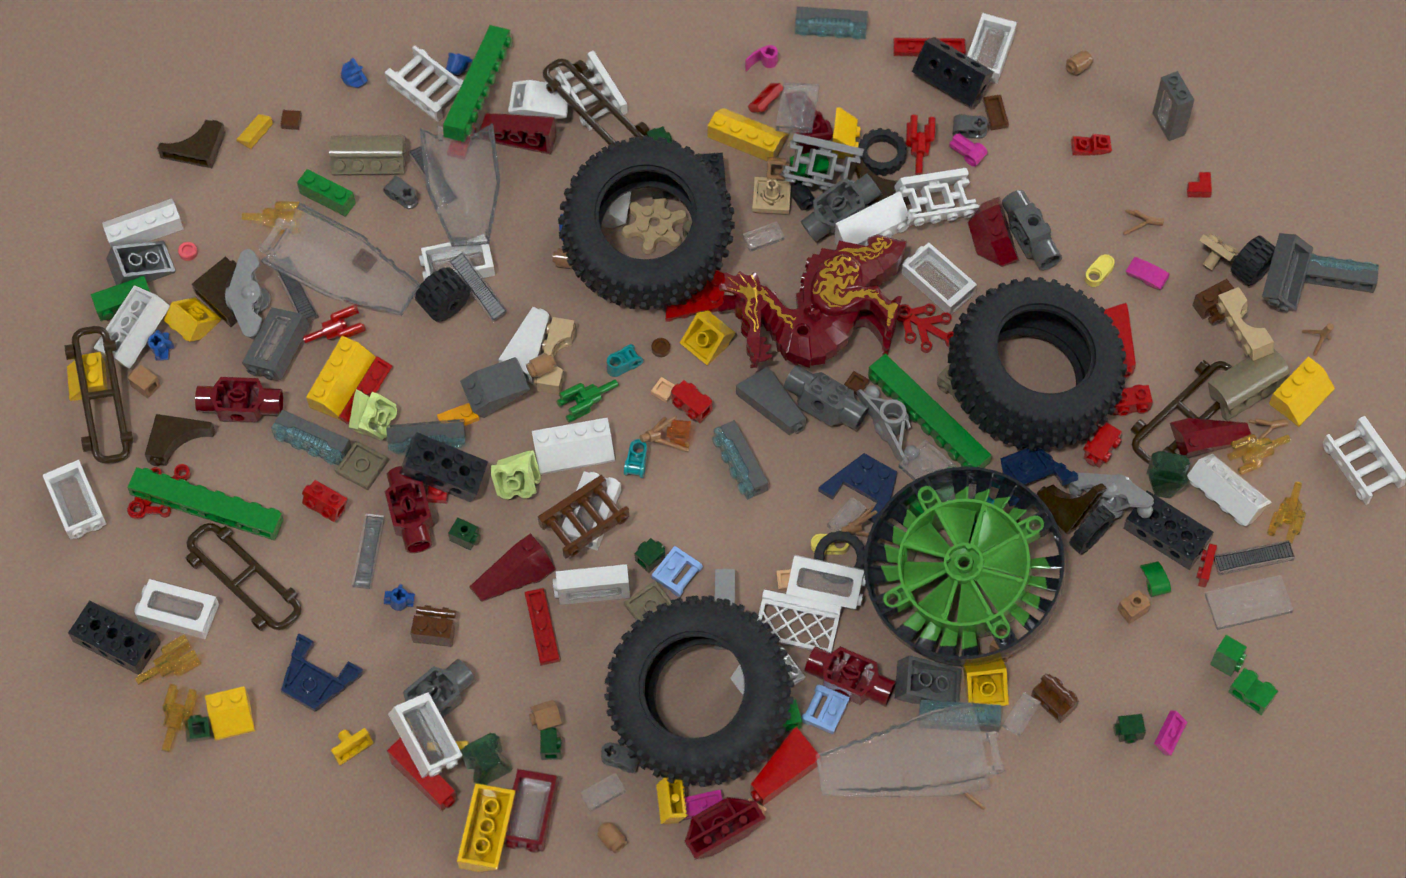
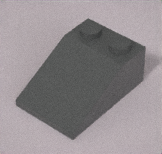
M164 240L112 246L106 257L116 285L145 276L148 283L175 273V268Z
M516 357L477 370L460 381L473 412L483 418L530 390Z
M909 655L897 661L895 699L912 704L934 703L942 706L959 707L961 668Z

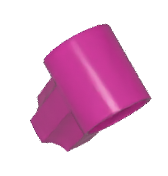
M960 133L956 134L949 143V147L964 156L965 161L973 167L977 166L988 154L987 149L978 142L974 144Z

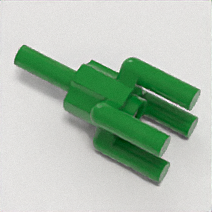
M612 380L600 387L594 384L584 387V384L579 383L560 392V399L556 400L557 405L561 407L575 400L577 405L569 408L570 414L566 416V420L570 423L590 413L591 406L602 400L601 394L618 387V382Z

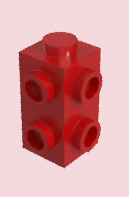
M683 380L672 388V404L676 408L684 410L691 420L701 423L713 411L711 398L706 394L700 393L694 384Z
M1138 384L1133 387L1124 388L1120 402L1114 406L1116 410L1113 415L1125 416L1129 413H1145L1151 410L1153 400L1149 385L1143 386Z
M1107 422L1104 426H1099V429L1093 434V440H1088L1083 448L1085 451L1083 459L1088 464L1098 468L1103 463L1107 464L1112 456L1111 451L1113 448L1117 449L1122 442V439H1120L1122 431Z
M314 480L311 485H306L302 492V504L333 522L345 511L348 498L317 480Z

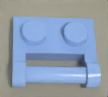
M674 546L651 576L652 579L669 589L674 595L680 597L683 589L696 572L701 571L703 565ZM686 564L690 565L691 568L677 585L674 584L673 581Z
M817 685L806 713L801 717L802 722L834 734L850 697L822 685ZM822 696H826L828 698L817 719L813 715Z

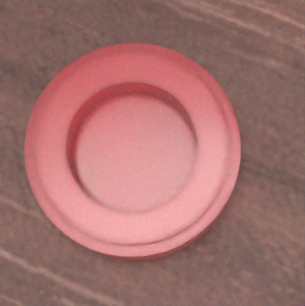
M184 242L178 248V253L182 260L191 261L197 256V248L192 242Z

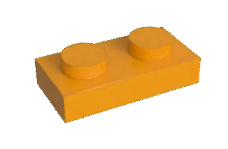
M466 403L437 414L438 421L464 419L466 426L479 421V416L473 412L470 403Z

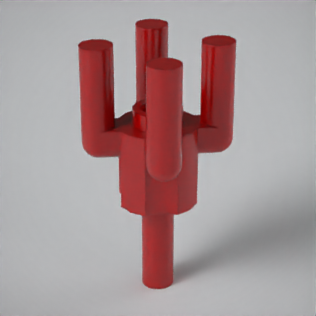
M911 115L910 122L907 123L906 146L911 147V155L916 157L915 175H923V157L929 155L931 142L935 140V117L928 118V124L924 125V132H917V115Z
M351 305L332 313L330 320L321 323L323 329L304 336V342L308 343L323 336H326L328 340L336 337L341 338V336L348 338L366 331L365 325L361 324V322L348 327L345 321L346 318L359 314L357 306Z

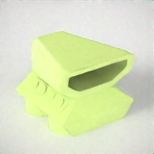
M356 389L349 428L359 434L371 436L380 441L387 437V425L396 417V404L377 393L372 392L369 397Z
M533 450L498 460L496 465H491V476L497 496L503 499H511L514 495H518L521 498H530L532 494H537L535 484H539L541 481V474Z

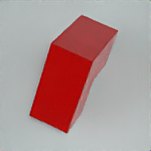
M1199 172L1198 182H1188L1187 198L1211 197V172Z

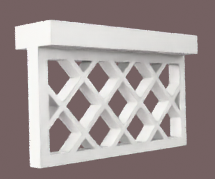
M764 590L757 621L761 620L764 624L768 622L773 630L771 632L773 635H778L777 632L787 627L792 636L787 639L780 638L781 641L778 643L813 650L815 646L810 645L813 642L816 647H819L816 640L826 635L830 641L828 649L819 648L831 653L841 615V606ZM765 605L774 606L777 613L768 618L764 613ZM786 610H793L797 617L787 622L782 613ZM811 614L816 621L806 626L801 617ZM780 615L785 624L775 630L770 620ZM826 618L834 619L833 627L825 630L821 621ZM799 619L804 628L794 634L789 625ZM819 624L823 633L814 638L808 629ZM806 631L812 640L805 644L800 643L797 636Z

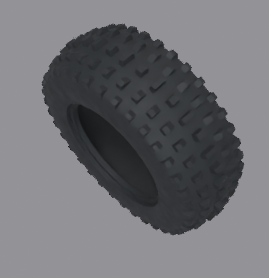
M644 136L643 140H640L639 137H635V139L632 137L629 138V142H626L624 139L621 140V143L616 141L615 146L610 144L608 148L606 146L601 148L602 152L598 151L596 156L592 154L589 157L590 159L585 162L586 166L582 164L576 173L578 176H572L570 180L571 188H566L564 191L566 201H562L560 204V210L564 212L563 215L558 217V224L563 225L561 232H559V238L564 239L562 251L563 253L567 252L566 256L569 266H572L576 277L580 278L586 287L594 293L598 290V296L605 300L611 298V302L618 306L626 303V307L630 309H635L636 306L645 310H650V306H653L654 309H663L664 304H667V306L679 304L678 300L682 302L685 298L687 300L692 298L691 293L694 295L697 293V290L701 292L704 289L703 286L707 284V280L709 282L713 281L714 274L716 273L715 270L720 271L723 267L721 263L722 258L729 256V250L726 249L727 245L733 243L734 236L730 234L732 229H735V222L731 221L734 207H730L731 195L730 193L726 194L728 191L724 181L717 174V170L713 169L710 163L707 164V161L701 154L698 153L695 156V151L690 147L682 148V145L674 140L672 143H668L667 139L658 137V140L648 136ZM655 188L664 190L678 198L689 211L692 218L690 231L685 240L672 252L654 259L632 258L617 251L604 237L601 226L606 211L617 198L635 189Z
M1025 277L1024 281L1019 282L1017 279H1013L1007 285L1004 282L1000 283L998 289H988L986 296L981 295L975 299L976 304L972 302L969 304L967 314L962 312L959 320L961 323L955 324L952 331L954 332L953 337L951 336L949 341L950 351L947 363H950L948 375L953 377L950 380L952 390L956 389L954 395L958 402H962L960 405L962 410L966 414H970L968 418L971 421L975 420L974 422L977 425L980 424L978 427L980 430L986 429V432L991 434L990 437L993 439L997 436L999 440L1003 441V444L1008 445L1010 442L1018 449H1022L1025 446L1030 451H1036L1037 448L1050 451V447L1055 446L1057 449H1061L1064 444L1072 446L1076 444L1077 439L1081 441L1088 438L1089 432L1093 434L1099 429V424L1105 425L1108 420L1107 414L1113 415L1116 410L1114 406L1120 402L1125 386L1126 377L1124 375L1127 371V364H1123L1126 359V352L1121 350L1124 344L1122 339L1118 338L1119 330L1115 325L1112 326L1113 319L1104 314L1105 309L1103 307L1099 308L1096 303L1094 304L1095 299L1092 297L1088 299L1083 294L1084 291L1079 289L1076 292L1071 288L1070 284L1066 283L1063 286L1055 279H1052L1051 282H1047L1043 277H1038L1037 280ZM1017 335H1030L1047 340L1058 347L1069 359L1075 373L1076 386L1060 393H1042L1026 388L1014 380L1003 367L998 355L997 343Z
M698 595L688 596L686 601L679 597L670 600L671 605H667L665 602L656 606L657 611L654 613L650 610L642 615L644 619L634 622L631 625L633 630L625 632L620 638L623 640V643H619L614 649L613 653L616 657H612L611 662L609 661L607 668L611 672H608L605 679V684L609 686L606 687L608 694H604V698L606 701H609L607 704L608 708H610L606 712L608 716H611L612 722L615 723L610 726L611 729L617 731L619 736H621L618 740L620 746L626 744L630 749L627 755L630 758L636 756L638 760H641L639 766L642 769L647 767L650 770H654L653 776L657 778L659 776L663 778L668 776L667 782L673 784L675 779L683 780V785L687 787L697 785V782H699L700 787H706V785H712V781H716L717 785H721L728 781L727 777L731 776L732 780H735L742 776V771L745 769L751 772L756 767L755 762L757 760L763 762L768 757L767 750L777 747L778 742L775 740L780 735L783 736L786 730L783 724L790 720L791 713L788 712V709H790V704L794 703V697L790 696V688L795 687V683L789 680L790 676L788 672L793 670L792 666L786 665L784 657L788 655L785 649L781 650L779 645H777L781 641L778 635L773 636L771 632H768L771 626L767 622L764 624L761 620L757 621L758 614L755 612L751 613L748 610L744 612V605L739 604L738 606L735 603L730 605L731 601L726 598L724 600L717 598L714 601L715 597L711 595L702 596L701 600H699ZM696 645L723 647L731 651L736 657L744 677V694L737 713L725 727L708 736L686 738L673 734L662 722L656 707L655 691L661 671L673 656L689 647Z

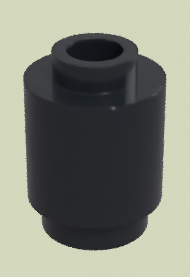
M797 183L791 188V196L800 210H810L814 206L813 200L815 198L806 185Z

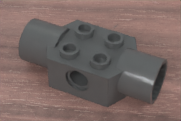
M867 173L854 183L842 179L813 200L814 212L800 222L811 238L817 242L829 232L835 234L837 222L867 208V205L882 193Z
M1017 190L1008 194L1002 200V205L1008 214L1010 230L1026 258H1033L1039 270H1047L1054 267L1061 261L1062 255L1051 238V228L1048 223L1044 222L1041 210L1036 208L1034 203L1030 202L1024 190Z
M796 365L784 383L785 389L797 395L799 408L829 426L844 423L857 430L868 413L869 407L854 399L853 390L822 372L812 374Z
M459 659L455 660L445 670L433 666L403 691L404 699L406 702L429 692L440 715L444 718L462 703L460 693L475 681V677ZM416 711L404 716L412 733L421 725L425 726L420 714Z

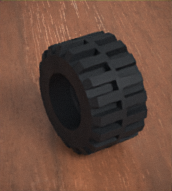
M1261 235L1253 238L1234 259L1231 273L1248 286L1257 283L1269 271L1275 246Z

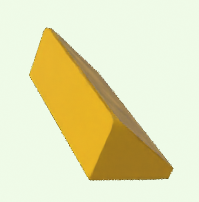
M258 114L236 140L252 149L273 125L272 118Z

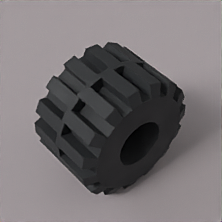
M443 267L438 271H434L420 284L419 289L416 291L415 300L433 320L440 322L453 317L465 306L470 297L471 289L453 269Z

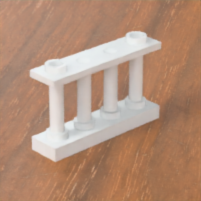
M413 46L414 58L399 72H394L389 68L385 72L386 82L439 122L443 118L442 107L458 93L463 80L458 79L434 61L425 50ZM418 63H422L427 67L413 81L407 82L403 79ZM432 72L440 77L424 92L416 89ZM445 82L453 87L437 102L429 99Z
M594 50L587 53L588 61H586L588 70L593 71L595 74L594 77L588 80L593 85L601 84L603 90L600 92L605 97H610L611 103L623 115L627 114V102ZM557 67L554 78L559 80L561 85L570 86L567 80L575 76L570 71L563 74L560 68ZM582 83L571 87L570 96L585 110L584 106L598 99L591 95L579 100L575 93L586 89ZM605 107L593 115L592 118L595 119L610 111ZM579 116L582 125H586L589 131L593 130L592 127L581 116Z
M1365 416L1358 419L1354 431L1336 440H1333L1330 434L1326 435L1323 441L1325 452L1331 455L1355 489L1357 497L1363 500L1365 505L1369 504L1373 496L1372 492L1390 483H1395L1397 488L1405 485L1406 472ZM1357 437H1362L1366 445L1345 456L1339 446ZM1368 452L1375 455L1377 458L1375 462L1357 471L1350 464L1351 461ZM1380 467L1385 469L1388 476L1369 486H1366L1360 478Z

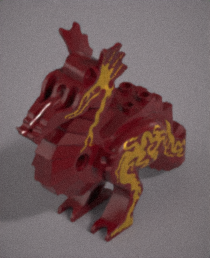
M877 234L868 237V246L839 240L836 250L821 248L819 255L813 254L811 258H807L805 273L803 272L801 277L800 291L796 293L797 309L786 308L777 298L776 292H772L768 287L760 284L756 272H753L751 275H745L739 271L736 276L726 272L724 274L725 283L719 285V290L734 295L723 296L724 303L718 307V312L735 310L736 318L741 319V333L747 339L746 353L750 357L751 363H753L750 365V368H757L759 362L772 358V354H766L771 349V344H764L767 341V337L760 336V328L763 325L766 331L770 332L772 341H775L777 352L781 353L785 361L788 360L795 366L800 364L810 368L813 365L825 364L826 360L835 357L837 352L848 345L849 337L852 335L853 330L858 327L868 328L881 343L882 355L885 353L888 355L900 312L899 307L902 296L889 300L882 294L878 286L882 285L883 282L889 281L890 277L896 275L899 271L907 241L902 239L900 241Z

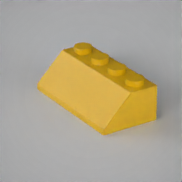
M725 108L716 111L707 125L708 138L767 161V157L777 158L789 136L785 132Z
M341 336L306 396L309 408L338 419L375 359V356L359 342Z
M475 783L457 858L459 869L475 872L498 870L515 790Z

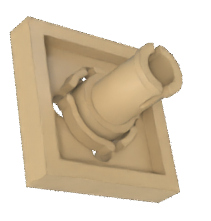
M755 177L752 212L789 214L791 182L783 179Z
M1203 234L1199 240L1212 250L1205 262H1203V265L1213 270L1221 257L1233 262L1238 255L1236 248L1231 245L1222 244L1223 240L1216 235Z

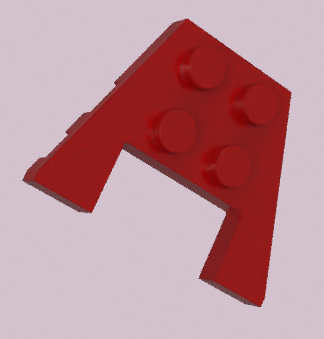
M715 270L716 273L714 274L713 281L709 282L707 280V284L703 286L704 289L701 292L697 290L696 294L693 295L691 293L692 298L687 300L686 305L667 306L666 322L680 317L682 319L689 318L690 315L707 310L711 313L717 312L718 307L724 303L723 296L725 292L719 290V285L725 283V273Z

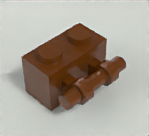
M1225 279L1196 294L1192 306L1203 320L1208 317L1210 324L1219 323L1224 320L1225 316L1220 314L1217 309L1218 295L1235 288L1228 279Z
M429 605L424 607L417 606L416 614L423 616L414 615L410 633L413 643L452 647L455 626L453 620L448 618H456V611L449 610L446 607L438 609L432 608Z
M1044 674L1041 678L1042 681L1032 690L1031 697L1061 723L1077 708L1079 700L1074 692L1068 691L1063 687L1062 682L1057 677Z

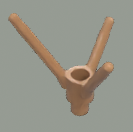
M676 415L667 421L666 417H663L651 430L640 435L641 442L654 441L689 452V449L661 439L660 431L677 419Z
M872 505L855 521L841 527V531L868 537L869 533L862 531L861 524L877 514L876 510L871 512L875 506ZM882 539V541H881V542L888 543V544H891V545L893 544L892 542H889V541L884 540V539Z

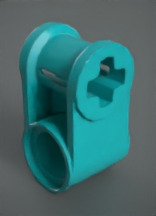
M629 344L607 357V373L612 377H618L631 369L639 367L643 363V358L638 356L635 346Z
M635 439L631 442L625 461L624 475L632 474L638 475L640 478L644 477L647 460L646 442H641L640 439ZM638 448L643 450L640 453L634 452Z

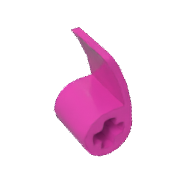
M766 45L753 52L745 60V70L747 71L758 61H761L766 68L775 67L778 63L777 48L773 45Z

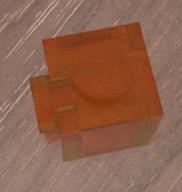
M674 420L671 426H667L666 438H670L672 443L689 449L691 421Z

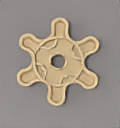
M667 198L654 199L652 206L644 207L637 202H631L628 212L635 217V222L624 226L621 233L627 239L636 236L642 238L643 253L652 254L655 251L656 244L660 241H665L672 247H677L682 243L680 235L674 231V228L677 224L686 222L688 215L683 210L671 212L666 209ZM655 219L659 222V225L657 226H651L649 224L650 222L655 221Z

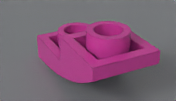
M1138 257L1133 258L1125 271L1128 276L1140 279L1145 285L1159 290L1162 289L1170 276L1165 270Z

